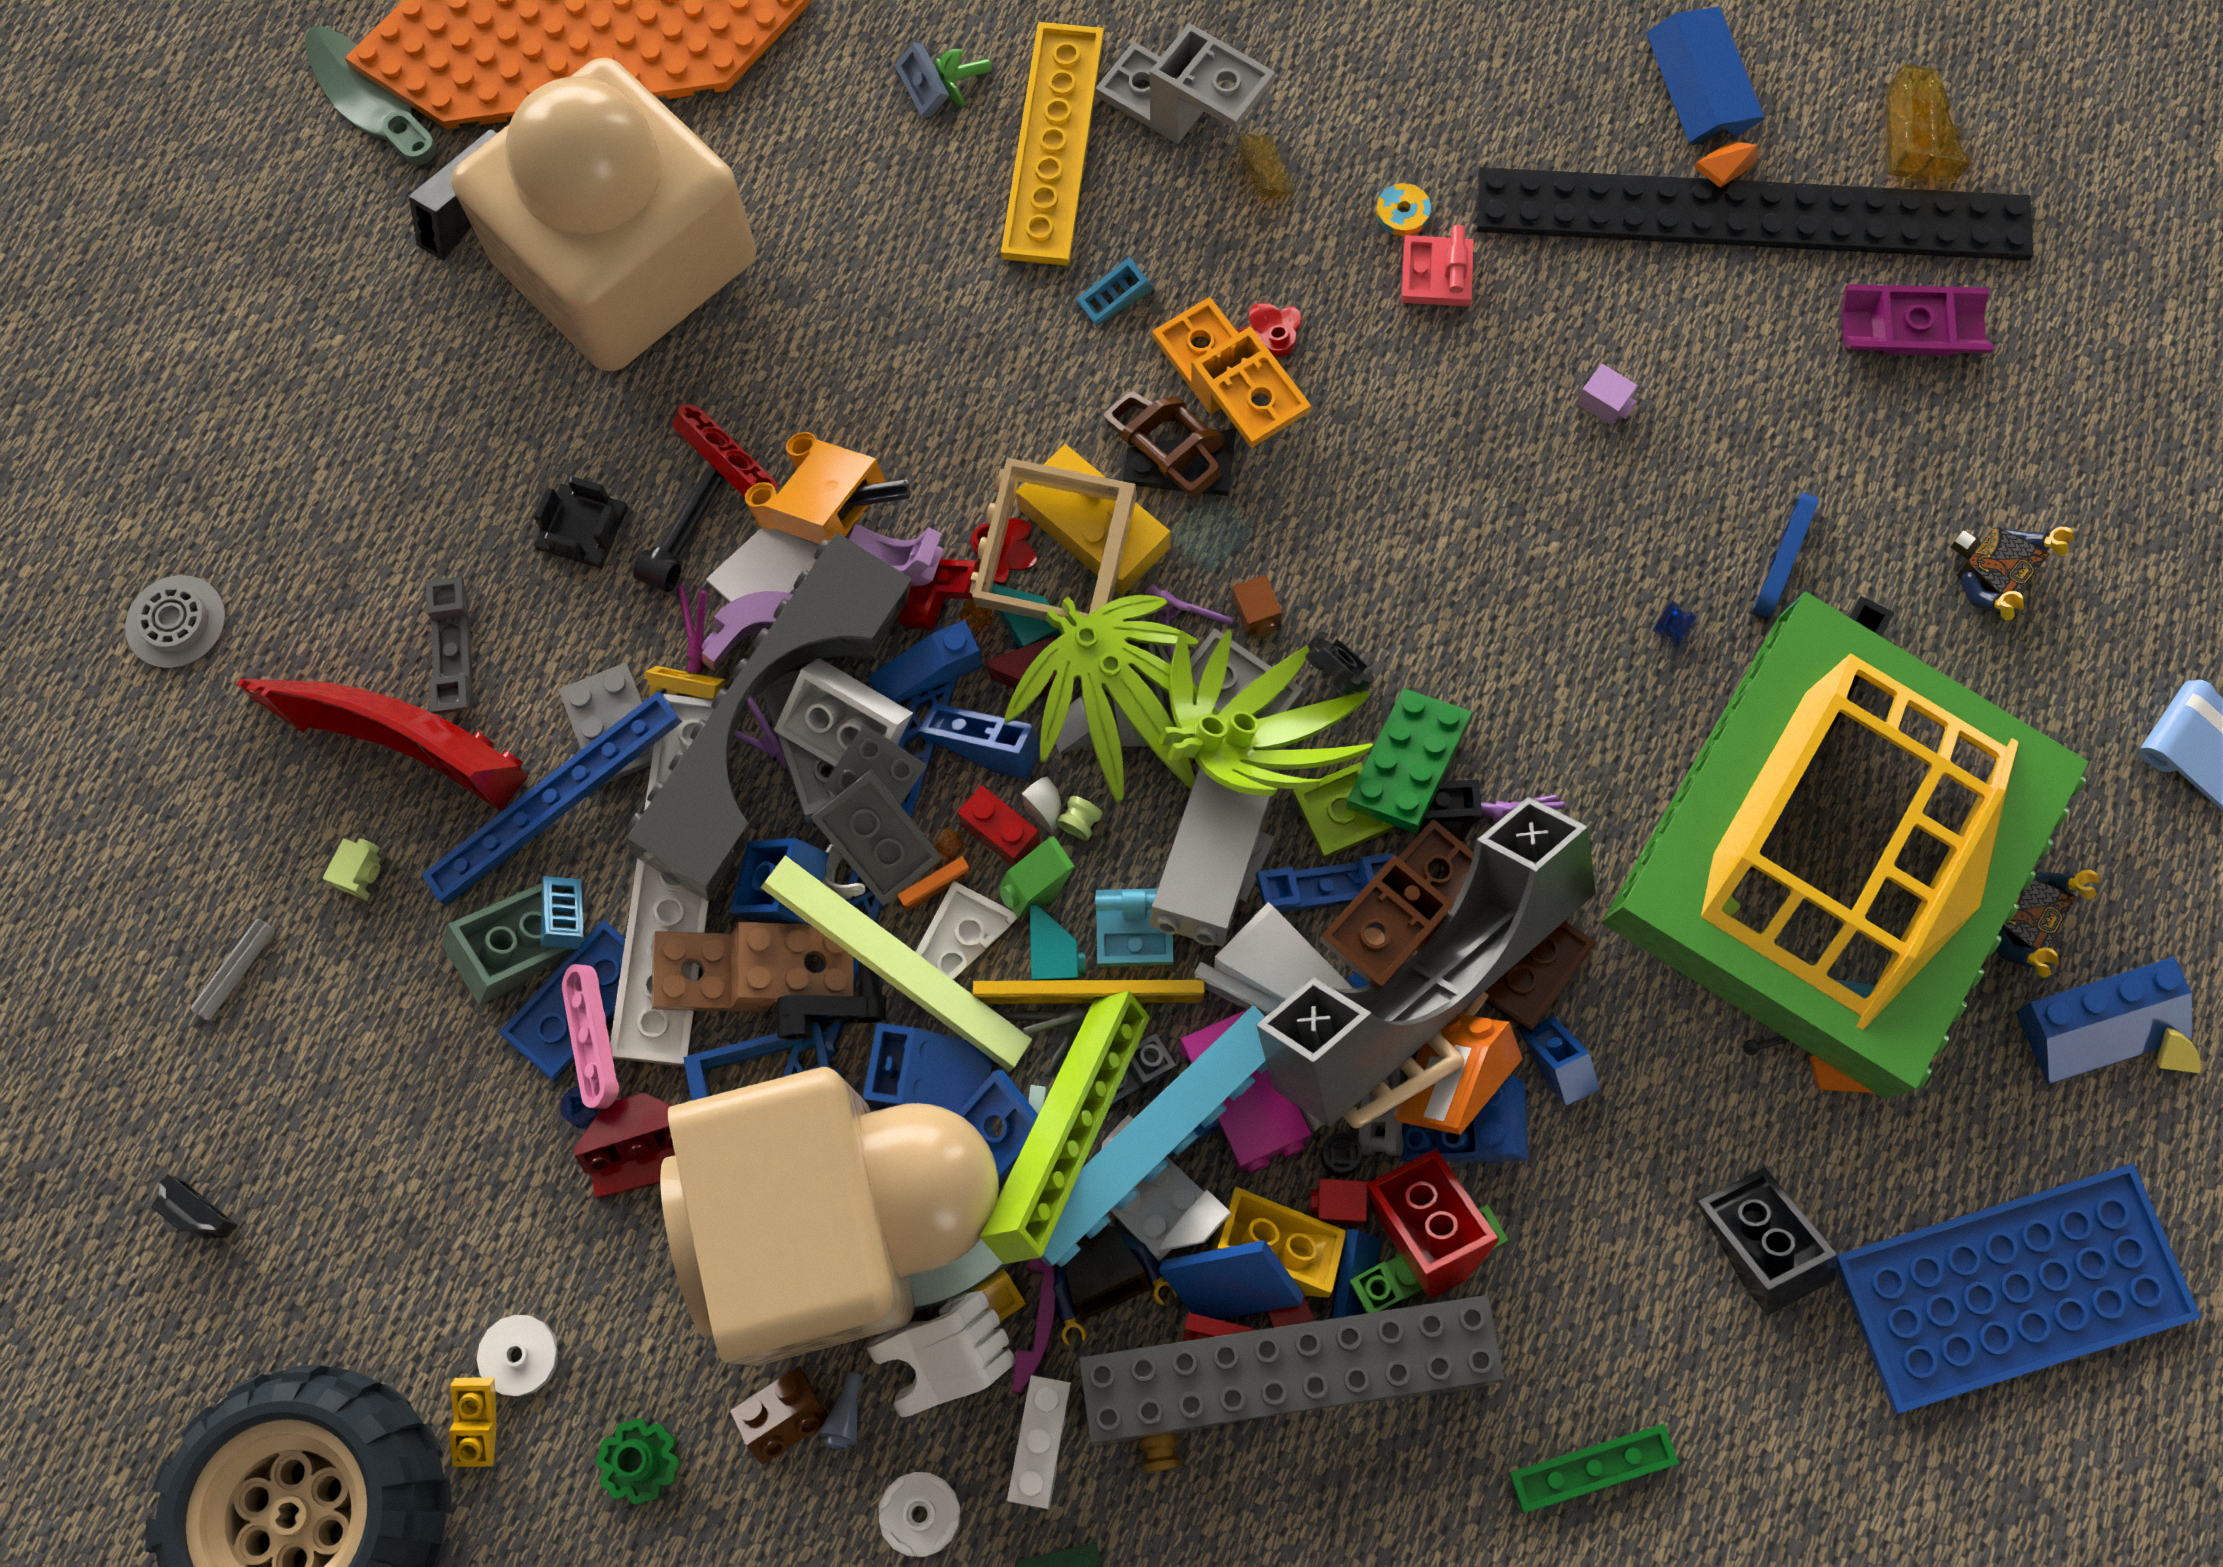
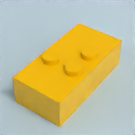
M1066 444L1043 464L1106 478ZM1024 483L1016 491L1018 509L1098 576L1116 501ZM1136 502L1115 586V591L1121 596L1170 549L1171 531Z

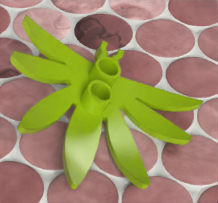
M1151 595L1127 596L1113 600L1096 609L1089 616L1084 617L1076 611L1075 604L1068 596L1063 600L1061 606L1068 614V619L1058 616L1053 608L1046 613L1045 619L1051 626L1059 629L1061 636L1037 656L1021 678L1010 700L1004 723L1009 724L1026 710L1043 691L1053 673L1056 672L1057 674L1045 705L1041 726L1040 761L1045 762L1063 728L1072 698L1074 678L1079 677L1091 740L1101 770L1115 802L1121 803L1124 797L1123 758L1116 722L1104 690H1108L1124 716L1153 752L1192 790L1195 776L1189 758L1182 757L1180 760L1170 762L1167 755L1172 745L1161 746L1158 741L1165 727H1175L1151 689L1129 666L1132 665L1149 680L1169 693L1171 665L1159 657L1125 641L1132 640L1154 645L1175 646L1181 630L1154 622L1128 621L1151 615L1166 607L1167 600ZM1186 633L1188 647H1197L1198 640ZM1193 683V704L1195 703V697H1196V692H1197V688H1198L1194 683ZM1214 706L1212 713L1213 715H1218L1220 712Z
M1228 629L1224 633L1210 656L1201 676L1195 703L1193 704V679L1186 633L1181 631L1175 645L1169 678L1170 705L1177 727H1165L1158 740L1161 746L1172 745L1167 755L1170 762L1180 760L1182 757L1195 758L1200 768L1211 779L1228 789L1249 795L1274 796L1278 788H1317L1322 780L1298 778L1261 768L1279 770L1316 768L1347 761L1370 752L1373 747L1372 743L1337 748L1271 750L1300 742L1328 729L1360 707L1370 694L1368 691L1256 719L1254 716L1273 702L1302 668L1307 660L1305 656L1310 651L1308 645L1258 677L1233 698L1218 715H1213L1212 710L1221 692L1226 674L1232 632Z

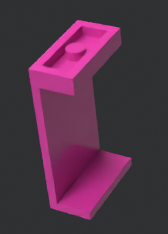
M1247 1010L1181 1038L1178 1048L1184 1061L1190 1060L1192 1064ZM1256 1069L1251 1074L1256 1081L1234 1101L1228 1096L1222 1102L1227 1109L1217 1118L1236 1158L1234 1168L1237 1173L1246 1169L1249 1174L1256 1173L1270 1165L1269 1159L1279 1154H1283L1284 1158L1292 1157L1306 1149L1304 1143L1308 1142L1311 1136V1132L1299 1107L1273 1089L1268 1069L1262 1074Z

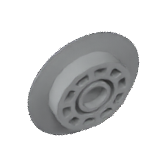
M170 576L152 583L135 598L126 616L125 635L131 650L144 662L162 668L182 667L199 660L214 647L223 631L225 610L222 599L209 583L193 576Z

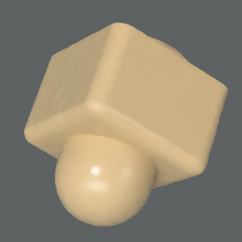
M610 58L594 59L571 77L553 80L534 90L519 105L510 124L461 161L452 173L451 184L453 191L491 263L595 367L604 371L620 370L631 363L746 269L756 256V244L731 168L619 62Z
M828 1067L815 1068L668 1108L669 1128L675 1155L664 1158L661 1165L660 1183L670 1252L679 1286L692 1321L704 1338H714L718 1354L723 1363L761 1366L905 1327L911 1321L915 1309V1299L909 1276L946 1266L968 1253L981 1239L980 1235L998 1200L999 1179L994 1156L983 1136L970 1122L943 1107L922 1103L903 1104L871 1112L865 1100L835 1070Z

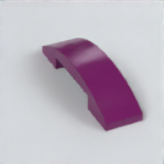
M1040 1258L1028 1260L1027 1267L1029 1273L1043 1274L1033 1352L1017 1350L1012 1385L1013 1394L1022 1395L1029 1386L1030 1376H1036L1048 1350L1054 1327L1056 1306L1053 1283L1055 1281V1272L1053 1265L1047 1267Z

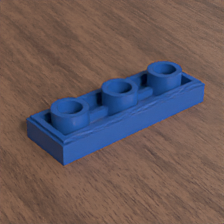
M1347 1229L1340 1256L1339 1278L1333 1291L1335 1302L1332 1319L1366 1314L1349 1280L1377 1265L1380 1238L1360 1230Z

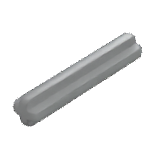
M256 919L191 1006L193 1013L205 1020H210L275 933V929L270 924L261 919Z

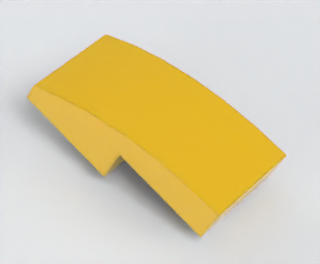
M494 1377L454 1378L450 1385L454 1422L449 1429L452 1467L493 1466L496 1440Z

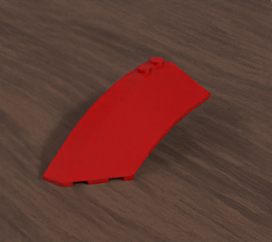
M240 679L236 684L247 696L302 733L308 728L382 745L412 757L445 774L500 812L528 778L520 768L523 762L507 750L500 754L492 748L495 744L480 732L476 731L474 735H471L459 726L427 710L396 698L360 688L319 681Z

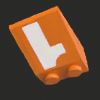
M1458 1014L1441 1029V1035L1463 1056L1464 1065L1399 1104L1394 1114L1396 1121L1461 1135L1523 1059L1510 1022ZM1427 1042L1419 1049L1415 1059L1424 1070L1443 1060Z

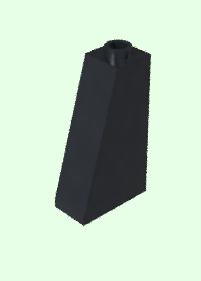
M491 129L409 195L417 246L443 261L472 227L453 191L451 184L452 173L461 161L497 134Z

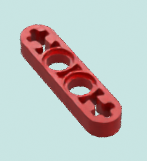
M689 404L679 406L672 422L674 429L744 497L748 489L762 482L772 484L777 491V482L703 410Z

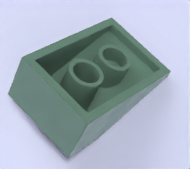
M542 883L448 924L441 945L479 1006L511 991L575 950L540 946ZM552 900L553 904H564L562 900ZM552 911L553 915L571 916L567 912ZM553 923V927L571 928V924Z

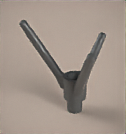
M1092 1003L1083 1008L1076 1006L1068 1011L1004 1012L1001 1016L1006 1020L1015 1021L1049 1020L1025 1027L1023 1029L1025 1035L1057 1027L1060 1028L1065 1038L1044 1072L1046 1077H1050L1070 1044L1076 1038Z

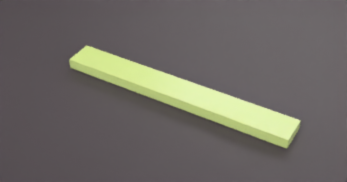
M786 855L783 857L760 888L1008 1072L1015 1068L1032 1041L1029 1036L1025 1035L1021 1030Z

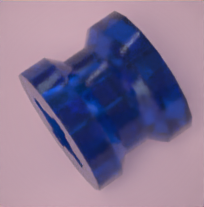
M1672 600L1654 627L1653 632L1658 635L1665 634L1669 636L1672 643L1679 646L1698 615L1693 612H1684L1680 609L1679 604Z
M577 1086L564 1094L560 1110L562 1116L573 1126L579 1129H588L601 1109L588 1108L584 1103H581L580 1088Z

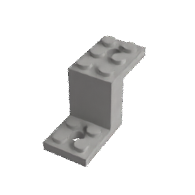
M1188 23L1161 57L1133 41L1097 85L1095 95L1157 133L1179 144L1203 112L1208 113L1236 130L1275 81V72ZM1145 80L1150 83V86L1145 89H1138L1133 84L1136 81ZM1231 80L1236 85L1230 89H1224L1218 83Z

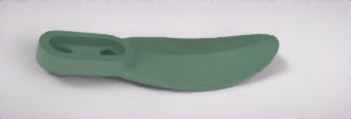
M311 27L305 36L308 59L320 86L334 107L361 131L376 138L387 140L410 164L422 165L431 161L436 155L437 146L430 133L414 118L412 107L348 66L345 57L357 44L327 27Z

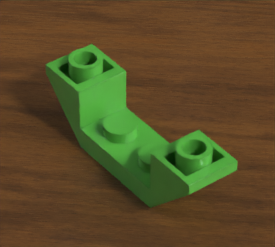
M1489 1205L1480 1208L1479 1211L1498 1237V1243L1492 1249L1494 1250L1507 1242L1508 1238ZM1401 1255L1386 1263L1384 1261L1349 1280L1366 1313L1384 1311L1423 1290Z

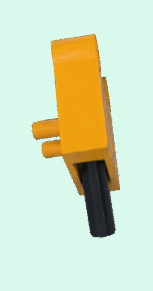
M800 432L793 435L786 443V451L796 468L795 473L778 494L770 483L762 482L753 485L747 490L745 501L758 526L763 530L777 529L821 544L825 539L830 542L836 532L845 537L870 504L909 499L911 491L907 480L886 482L876 458L817 440L810 432Z

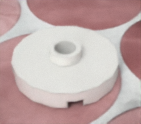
M512 1315L500 1319L486 1331L479 1343L477 1364L480 1376L482 1378L494 1377L495 1391L502 1395L523 1396L538 1391L549 1382L557 1368L558 1344L556 1336L547 1324L532 1316ZM515 1348H520L522 1350V1357L518 1362L514 1363L511 1360V1353Z
M913 1472L899 1477L886 1489L879 1503V1523L883 1537L893 1549L907 1556L926 1557L941 1551L953 1540L960 1524L961 1508L956 1492L944 1479L932 1473ZM918 1506H923L927 1510V1518L921 1523L913 1519V1511Z

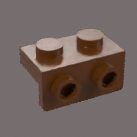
M800 1366L730 1410L745 1445L761 1464H765L771 1459L780 1456L789 1447L806 1436L814 1434L822 1427L828 1417L827 1411L819 1402Z

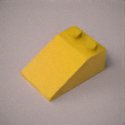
M1235 1186L1225 1205L1232 1214L1216 1229L1210 1251L1265 1240L1305 1296L1329 1298L1332 1294L1346 1230Z

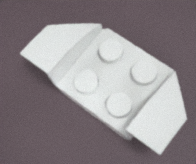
M1129 1114L1102 1142V1149L1133 1120ZM1167 1156L1164 1159L1169 1165L1149 1183L1142 1179L1135 1186L1140 1193L1120 1211L1115 1206L1109 1211L1136 1239L1146 1244L1149 1251L1158 1261L1172 1249L1205 1243L1215 1230L1232 1214L1208 1190L1204 1192Z

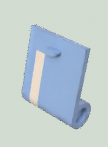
M2189 680L2182 685L2139 749L2138 755L2140 759L2159 771H2178L2223 811V698L2210 683L2203 680Z

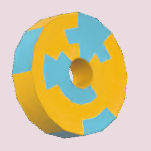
M1407 183L1394 184L1386 188L1379 196L1376 206L1377 221L1382 228L1393 235L1399 236L1414 235L1421 231L1428 223L1431 211L1430 200L1426 193L1417 186ZM1406 207L1409 211L1400 212L1398 208Z

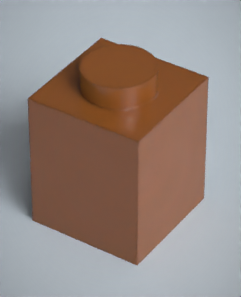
M1267 575L1232 586V602L1246 636L1257 634L1258 637H1263L1276 631L1277 626L1281 625L1282 610Z

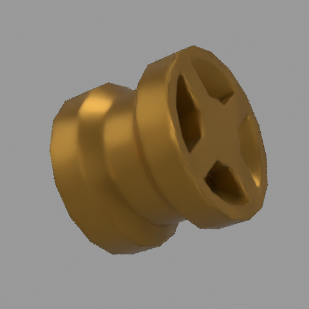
M1178 1434L1153 1436L1138 1440L1139 1449L1144 1452L1145 1461L1142 1464L1143 1474L1183 1467L1181 1458L1176 1454V1446L1179 1443Z

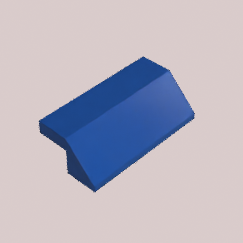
M1719 6L1675 13L1646 32L1687 140L1691 145H1698L1723 129L1733 136L1740 135L1766 119L1723 11Z

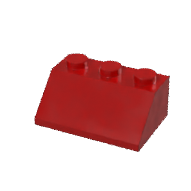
M1437 1149L1367 1183L1371 1210L1429 1299L1465 1282L1498 1243V1237Z

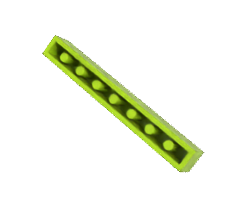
M1130 991L1093 1000L998 1197L995 1208L984 1226L980 1238L1003 1264L1041 1258L1150 1020V1016Z

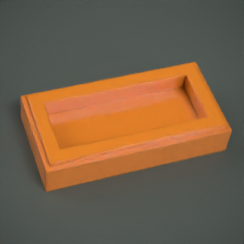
M963 856L897 894L898 900L905 911H910L950 887L953 881L958 882L969 876V866Z

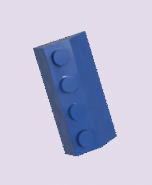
M2175 957L2032 1001L2016 1011V1015L2047 1084L2160 1049L2166 1028L2177 1030L2188 1039L2193 1038L2192 992Z

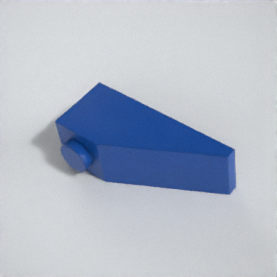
M963 620L930 634L868 676L873 690L898 704L983 667L980 650L966 620Z
M933 703L919 729L920 736L994 773L1028 780L1040 756L1039 741L1033 724L1013 720L1009 724H1005L1004 718Z

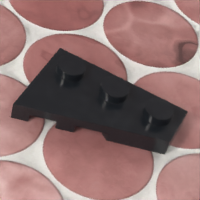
M1237 428L1219 431L1225 437L1224 444L1216 452L1210 454L1218 463L1221 476L1203 491V494L1228 496ZM1188 437L1154 444L1168 455ZM1136 446L1127 448L1123 482L1133 483L1140 487L1183 491L1171 479H1167L1160 473L1159 466ZM1199 456L1179 474L1188 482H1194L1210 467Z

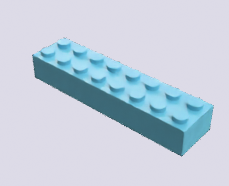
M1255 1005L1248 1009L1081 1169L1044 1253L1040 1258L1047 1267L1055 1263L1062 1267L1081 1250L1076 1244L1077 1241L1085 1234L1091 1239L1111 1221L1106 1214L1114 1206L1120 1211L1140 1193L1135 1186L1142 1179L1149 1183L1169 1165L1164 1158L1171 1151L1177 1156L1198 1137L1193 1130L1199 1124L1206 1128L1227 1109L1222 1102L1228 1096L1234 1101L1256 1081L1251 1076L1256 1069L1261 1074L1268 1069L1256 1026L1265 1016Z

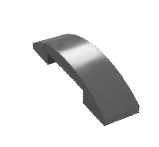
M460 576L426 581L427 614L431 619L433 678L429 679L430 712L442 714L469 710L472 692L470 618L464 579Z

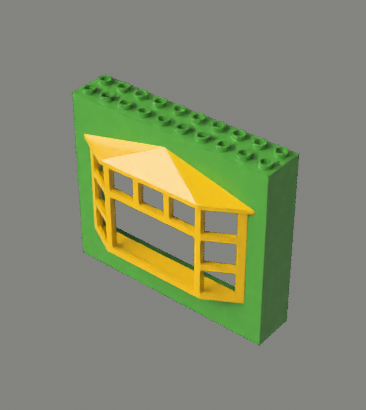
M1805 591L1776 620L1601 923L1882 1098L1888 1099L1905 1094L1906 1092L1922 1088L1929 1079L1932 1069L1928 1067L1934 1055H1939L1947 1045L1949 1035L1946 1032L1951 1023L1956 1022L1965 1011L1967 1002L1964 1001V998L1969 989H1973L1981 980L1984 974V969L1981 966L1986 956L1992 955L1998 948L2002 939L1998 934L2003 924L2008 923L2016 914L2019 907L2016 900L2020 892L2025 891L2034 880L2036 872L2032 869L2037 860L2042 859L2052 846L2053 840L2049 837L2054 828L2059 827L2066 819L2070 810L2066 805L2070 797L2075 796L2084 785L2086 777L2083 776V773L2089 761ZM1855 675L1894 698L1886 722L1847 699V694ZM1906 705L1945 728L1937 753L1899 731L1898 727ZM1838 712L1845 714L1929 766V771L1852 910L1760 854L1764 842ZM1957 736L1996 759L1995 766L1986 782L1981 781L1951 762L1950 758ZM1942 774L1978 795L1958 834L1923 814V809ZM1914 826L1950 847L1929 887L1894 865ZM1750 867L1756 868L1790 889V895L1763 933L1756 932L1722 911V907ZM1885 878L1922 899L1901 940L1865 918ZM1803 899L1808 900L1843 922L1842 928L1815 965L1808 964L1774 942ZM1856 931L1893 952L1875 988L1867 998H1863L1827 975L1828 970Z

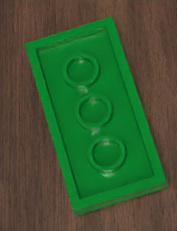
M1403 688L1347 798L1346 808L1417 833L1472 720V711Z

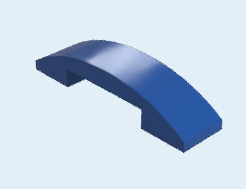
M1390 853L1362 857L1356 863L1296 871L1293 870V867L1257 871L1255 875L1263 907L1269 902L1277 911H1293L1351 903L1394 854L1396 856L1397 854Z

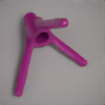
M679 585L677 589L688 636L689 649L687 657L690 660L687 672L701 674L704 664L702 660V652L704 650L701 647L706 640L703 634L707 592L704 590L699 592L696 630H694L685 588L683 585Z

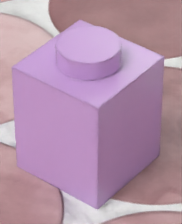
M1601 363L1582 389L1577 405L1613 426L1619 417L1626 419L1634 409L1637 401L1633 399L1638 385Z

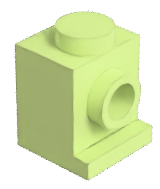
M343 838L322 879L338 890L367 901L370 894L365 888L368 883L371 884L376 880L380 871L379 861L381 858L377 855L380 848L361 838L358 839L357 843Z

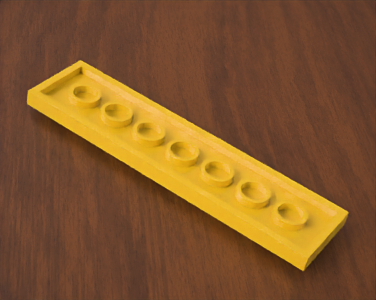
M1038 22L1001 247L1002 260L1062 266L1070 265L1095 99V88L1097 86L1104 28Z

